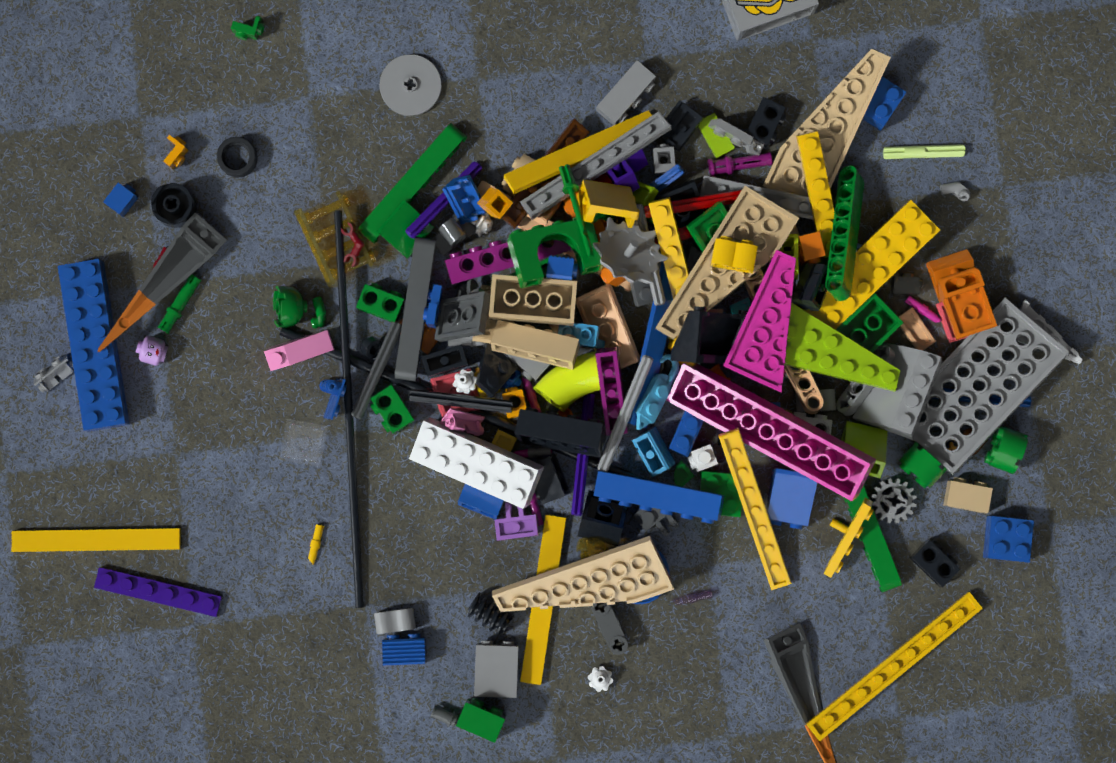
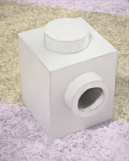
M711 444L691 451V457H688L691 468L696 469L697 472L718 464Z

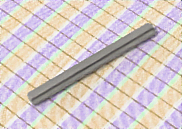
M642 356L597 468L602 472H608L653 363V358L650 356Z

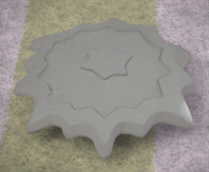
M609 217L606 230L599 233L600 242L593 243L594 249L601 257L600 264L609 269L614 278L623 277L630 283L635 281L646 284L653 283L652 273L658 271L657 264L668 259L667 256L659 253L660 245L654 242L656 231L643 232L640 230L637 221L634 222L632 228H628L624 221L616 224Z

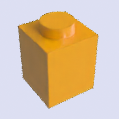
M490 187L477 204L491 217L501 219L513 202L499 189Z

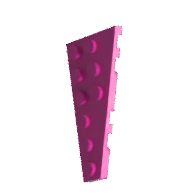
M776 250L723 366L782 393L796 258Z

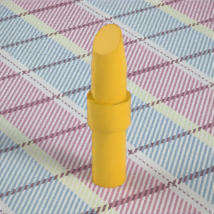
M318 524L315 526L308 556L313 565L321 546V537L324 529L323 525Z

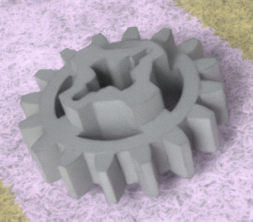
M891 478L887 479V484L883 481L879 482L881 488L874 487L873 489L877 493L870 495L871 498L875 499V502L872 503V506H876L874 513L881 514L879 516L880 520L886 517L887 523H891L892 519H894L895 523H899V518L906 521V514H913L910 508L916 507L912 500L917 497L910 494L914 489L906 488L908 482L900 484L899 478L894 483ZM892 487L890 493L882 494L885 489ZM901 490L905 493L907 499L902 497L900 494ZM895 495V499L902 503L892 506V502L885 500V498H893ZM880 502L886 506V512L882 509ZM905 507L901 513L895 515L898 508Z

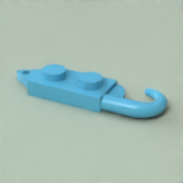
M671 354L664 355L660 359V363L670 360ZM671 361L672 368L668 375L656 374L653 376L635 410L637 414V430H641L650 423L654 424L672 389L671 386L678 375V361Z

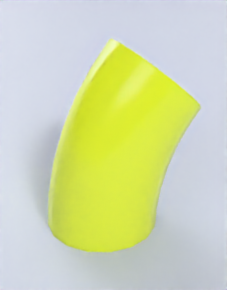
M596 351L577 356L573 370L556 366L541 378L534 386V390L563 412L579 398L589 393L600 391Z

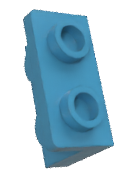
M574 323V326L559 325L558 334L575 336L579 339V344L582 347L601 349L605 346V341L598 339L599 326Z

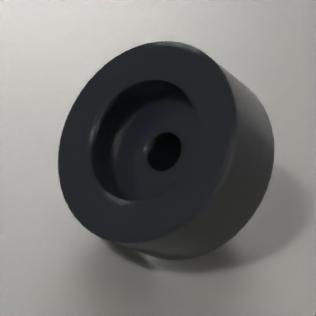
M374 336L362 340L361 351L370 359L376 358L383 343Z

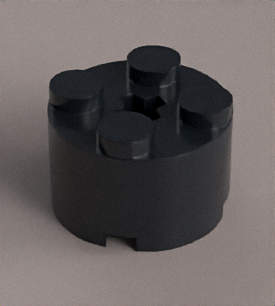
M178 183L159 186L151 197V207L154 216L168 227L181 228L197 210L194 196ZM174 203L177 204V207L172 208L170 205Z

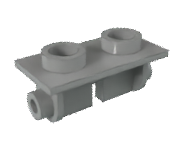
M68 355L56 357L51 362V367L47 370L43 368L34 375V385L36 386L39 383L38 388L42 393L50 391L59 383L55 378L56 375L64 380L74 372L73 362H67Z

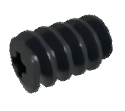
M479 592L468 608V617L470 618L475 614V622L483 619L482 626L485 627L487 624H490V632L497 628L496 635L499 636L506 630L514 615L508 618L509 611L501 614L498 607L493 609L495 602L492 601L487 605L488 597L480 600Z

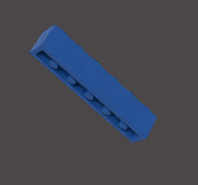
M598 471L593 495L599 497V501L611 503V500H617L621 506L631 507L632 504L640 505L639 509L652 511V508L660 509V513L665 515H673V512L681 513V518L693 520L694 516L702 518L701 522L714 524V520H720L725 495L602 471Z

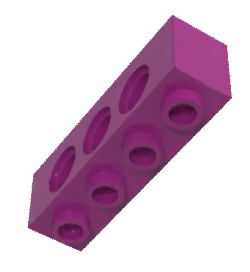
M618 346L597 349L595 353L607 436L611 435L625 401ZM627 424V426H626V429H625V431H624V434H627V433H628V429H629L628 424Z

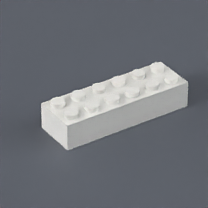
M430 417L423 420L409 457L410 460L522 509L530 505L544 466L466 432L449 430L448 427L440 424V421Z

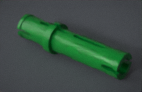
M193 275L188 277L172 305L167 307V313L157 326L159 329L168 334L170 333L177 319L182 317L183 309L199 283H201L200 279Z

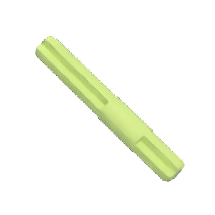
M963 144L884 147L883 157L884 159L963 157L966 150Z

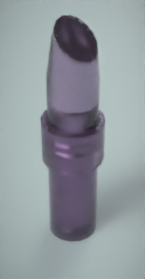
M711 590L688 593V595L674 598L672 601L676 605L696 603L697 601L713 597Z

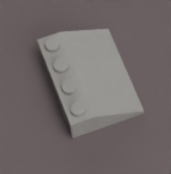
M883 342L882 344L888 345L895 351V359L891 365L900 370L896 391L893 392L874 387L854 413L853 419L913 440L941 367L942 359L940 356L923 350Z

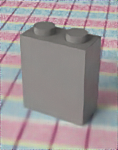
M481 640V644H476L474 696L517 698L519 646L514 645V641H502V645H493V641Z

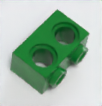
M371 283L370 286L365 284L356 308L389 322H397L405 300L401 298L402 294L392 290L390 293L382 291L383 287L375 283ZM371 293L377 295V301L373 304H369L366 301L367 296ZM389 301L397 303L394 311L386 310V304Z
M392 385L370 398L373 402L370 406L376 415L380 413L384 419L381 424L387 433L391 431L393 434H396L415 422ZM386 396L390 397V406L387 408L381 407L380 400ZM395 414L402 416V422L399 425H393L391 422V418Z

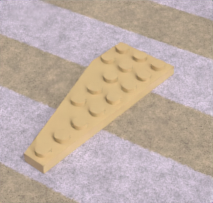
M870 49L780 147L763 184L764 187L808 196L796 135L818 131L829 187L831 188L891 57Z
M744 186L659 321L656 329L673 340L677 338L689 310L693 311L694 306L707 307L706 312H708L773 258L775 251H780L799 218L747 186ZM720 236H727L733 238L734 242L741 243V240L754 242L753 245L758 246L753 273H743L710 266L715 239H720Z
M651 536L493 590L492 597L500 612L521 611L529 607H540V609H548V606H560V608L593 606V603L606 602L607 605H614L615 602L627 601V604L636 603L674 590V585Z

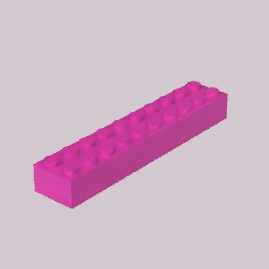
M683 363L666 400L723 432L739 428L745 444L850 501L858 497L876 461L875 458L698 363Z

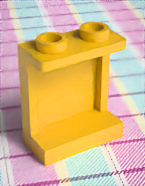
M583 179L577 199L584 222L592 223L595 214L601 213L624 217L627 227H633L634 222L639 218V209L636 206L635 196H633L631 187Z

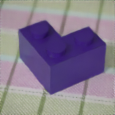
M640 149L606 172L613 184L631 187L632 192L640 188L634 173L648 165L643 149Z

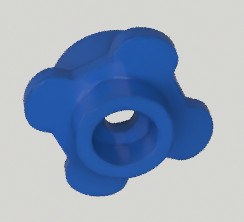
M516 370L502 388L519 387L522 384L519 378L521 372Z

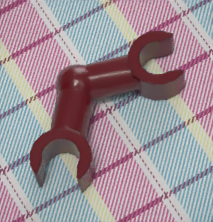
M347 222L351 228L350 232L345 228H341V232L343 235L349 236L355 245L351 253L344 257V262H349L350 258L353 257L352 267H356L360 261L358 256L365 243L357 234L356 225L352 222Z

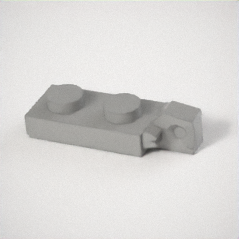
M720 118L711 120L708 127L714 130V134L720 137H728L731 139L730 142L738 147H745L747 153L759 156L764 147V144L753 139L754 137Z

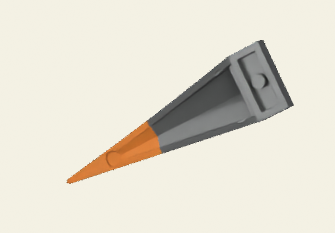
M194 213L172 240L98 348V352H101L210 260L227 240L197 213Z
M798 623L763 641L771 657L770 662L824 763H836L828 735L819 741L806 725L822 709L815 682L809 642L801 624Z

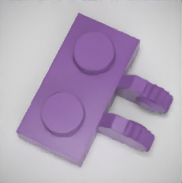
M505 502L506 518L494 520L497 541L539 536L537 515L525 516V508L518 507L519 517H512V504Z

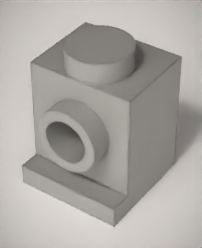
M669 144L657 145V148H653L654 176H662L675 166L674 147H669ZM665 157L667 163H660V158Z

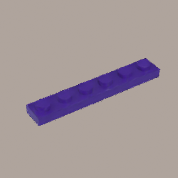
M102 567L98 569L94 588L213 617L218 616L222 596Z

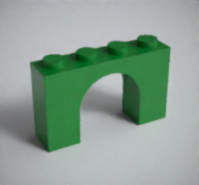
M576 217L568 222L560 220L545 227L544 225H537L531 230L524 231L523 229L513 231L508 237L507 244L520 288L542 283L544 275L538 258V247L549 240L562 241L572 248L581 275L601 271L604 266L600 264L601 257L593 247V243L598 242L593 222L584 223L594 257H588Z

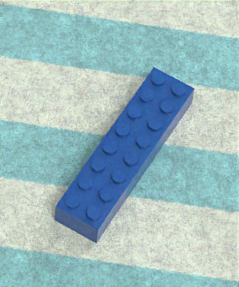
M100 259L59 265L58 273L83 431L91 432L130 425L117 340L115 339L101 352H98V348L114 326L104 262Z

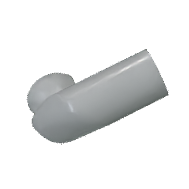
M960 182L940 185L941 195L952 193L961 201H967L970 198V191Z

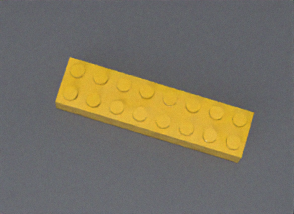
M909 200L856 250L852 292L849 298L844 301H837L827 291L819 311H811L810 309L804 311L836 330L931 240L940 229L912 200Z

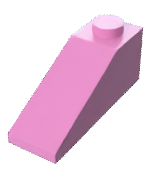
M324 330L269 347L264 351L270 371L332 351L334 346L329 331Z

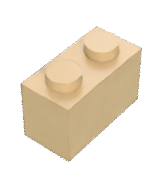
M954 477L953 481H947L943 506L979 513H989L993 488H988L987 483L977 481L974 482V485L967 484L966 479Z

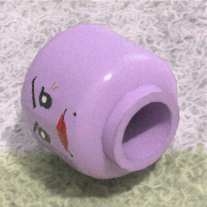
M146 336L143 341L138 342L136 353H139V360L141 362L157 366L160 362L164 363L168 347L165 346L164 340Z

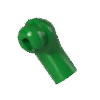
M316 297L312 300L317 316L311 319L314 329L322 328L325 325L326 319L322 297Z

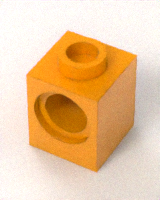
M518 387L505 389L506 393L502 394L503 400L518 397L521 403L519 407L513 408L511 413L506 412L508 419L518 417L520 409L526 410L527 408L523 390H518Z

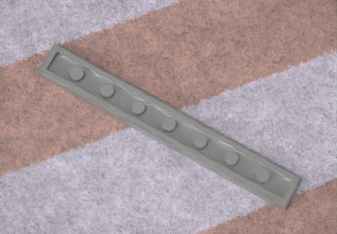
M658 111L571 168L575 183L579 185L580 189L583 179L595 180L670 131L671 125L661 112ZM560 175L520 201V203L533 220L570 195L563 193L564 184Z

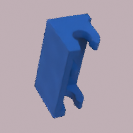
M470 175L453 178L442 189L460 224L476 221L479 219L477 215L487 213L477 204L481 199V195Z
M465 484L459 497L458 505L496 520L504 500Z

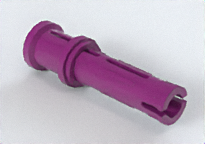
M770 152L760 154L759 156L750 155L738 158L726 156L725 159H708L709 173L712 177L723 173L730 175L735 170L772 165ZM759 160L758 162L743 164V162Z

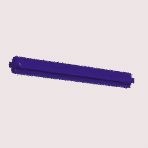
M589 393L583 397L581 420L588 421L590 418L593 419L594 394ZM577 454L571 514L574 516H582L588 455Z

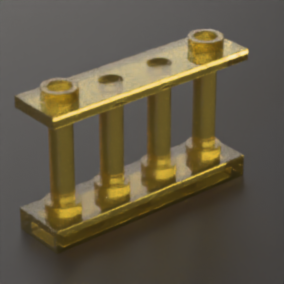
M340 191L335 192L339 200L311 213H304L302 208L294 211L330 289L337 286L335 281L338 280L337 268L330 269L327 261H330V258L336 255V246L329 250H321L319 242H322L321 239L335 233V224L318 232L317 230L313 231L310 224L313 223V220L339 208H343L347 219L343 220V228L349 227L347 222L354 223L348 210L351 204L346 194L342 196ZM351 239L344 242V251L354 247L355 244ZM364 244L362 251L365 256L359 258L360 261L356 267H352L353 261L345 264L346 273L367 263L371 270L374 269L373 263L377 261L372 250L368 252Z

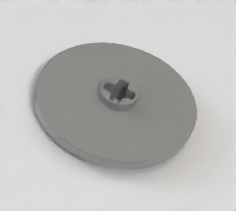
M403 55L392 60L384 68L379 83L380 93L385 104L392 111L404 116H417L430 110L438 101L441 93V78L436 67L426 58L418 55ZM409 80H413V84L416 85V87H412V90H408V87L405 86V83L408 84Z

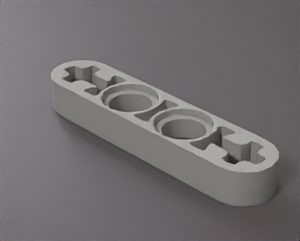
M886 344L880 345L873 352V354L889 364L895 359V351ZM851 381L836 403L837 410L845 416L853 415L874 388L873 386L863 384L862 391L856 393V388L860 383Z

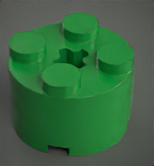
M1000 426L997 433L994 432L991 437L990 444L993 447L991 451L987 452L984 463L1014 474L1019 467L1015 463L1022 460L1028 435L1005 426Z
M915 442L899 459L901 462L899 467L908 475L911 472L917 476L915 481L924 489L927 486L931 488L947 469L945 467L940 469L941 463L924 448L917 449L919 444Z

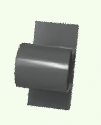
M451 218L440 226V233L432 239H437L436 247L445 256L476 233V229L470 222L460 224L458 219Z

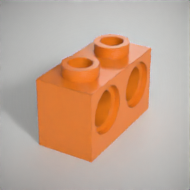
M820 231L799 236L798 258L800 265L821 263L826 254Z

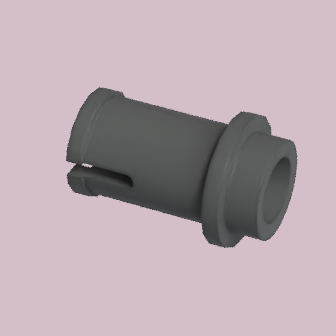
M435 705L430 718L447 724V727H454L459 715L455 714V711L452 713Z

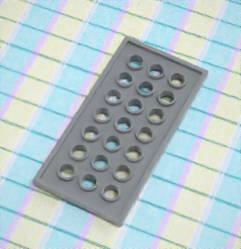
M1006 298L992 311L997 327L968 336L941 364L923 411L926 415V420L918 424L913 440L937 459L952 475L963 466L1069 355V351ZM1008 322L1012 324L1013 329L1010 332H1004L1000 328L1001 325ZM1019 336H1026L1029 342L1021 346L1016 340ZM994 337L999 343L995 347H989L986 344L987 339ZM1040 349L1044 351L1045 356L1042 359H1035L1032 353ZM1005 351H1011L1014 353V358L1006 361L1002 358V354ZM980 352L984 355V359L981 362H975L972 360V355ZM1023 364L1028 365L1030 372L1023 375L1019 373L1018 367ZM991 366H997L1000 369V373L996 376H991L987 370ZM965 367L970 373L967 377H960L957 371ZM1010 379L1016 383L1014 389L1008 390L1004 387V382ZM977 381H982L986 386L984 390L976 391L973 388V384ZM948 382L955 385L954 391L945 392L943 390L944 384ZM992 395H999L1002 400L998 405H993L989 402V398ZM962 396H968L971 399V403L968 406L959 404V399ZM933 397L939 398L941 404L936 408L928 404L929 400ZM984 410L987 413V417L984 420H978L974 416L975 412ZM953 411L957 417L954 421H947L944 418L945 413ZM963 425H969L972 427V433L963 435L960 432V428ZM938 426L942 429V433L935 437L930 434V429ZM949 440H954L958 443V447L953 451L948 450L945 446Z

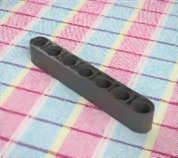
M416 237L414 241L395 368V379L417 380L425 327L423 313L424 308L428 307L427 298L431 287L437 239Z

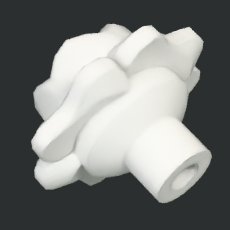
M488 213L482 215L478 220L471 222V224L476 226V233L479 237L484 233L488 234L492 229L493 221Z
M462 369L460 374H455L453 386L457 387L456 391L458 393L464 392L469 394L470 390L476 389L477 377L474 376L473 371Z
M600 666L599 670L594 667L592 673L588 675L590 680L589 686L595 688L597 692H600L602 689L608 690L609 685L613 683L611 678L612 672L607 671L603 666Z

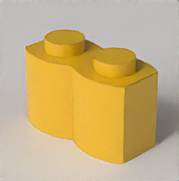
M720 236V239H715L710 266L752 274L758 246L753 245L754 242L749 240H741L740 243L734 242L731 237Z

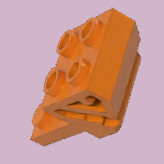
M967 249L926 263L938 301L944 304L956 340L997 327L983 287L985 284L980 270L974 267V260Z

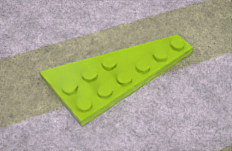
M791 303L785 365L893 392L896 391L900 375L898 368Z

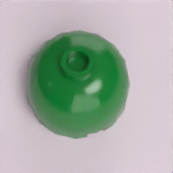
M276 286L275 288L278 291H274L273 311L276 309V314L278 315V319L274 320L276 327H291L298 324L303 317V313L307 312V301L303 300L302 294L293 287Z

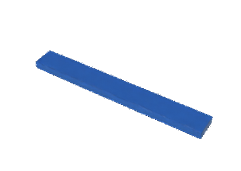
M663 261L661 262L659 275L665 296V304L655 306L654 301L652 303L640 361L643 355H647L653 358V363L628 421V424L636 426L637 422L635 410L653 376L659 374L660 359L663 357L667 339L665 334L656 329L659 321L673 301Z

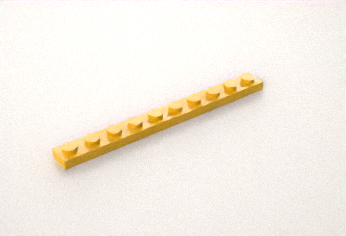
M970 592L964 594L806 723L807 727L821 741L982 610L981 605Z

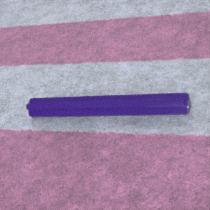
M474 161L458 177L470 175L473 180L482 171V167L478 162ZM444 192L406 229L405 232L410 238H416L449 204Z

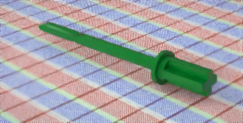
M570 165L560 166L559 171L564 184L563 193L570 195L588 257H594L575 193L579 190V185L574 181Z

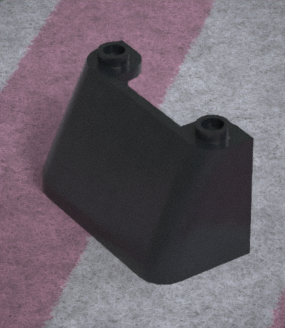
M694 306V310H689L672 348L670 360L724 364L748 311L739 310L738 314L706 312L707 307Z

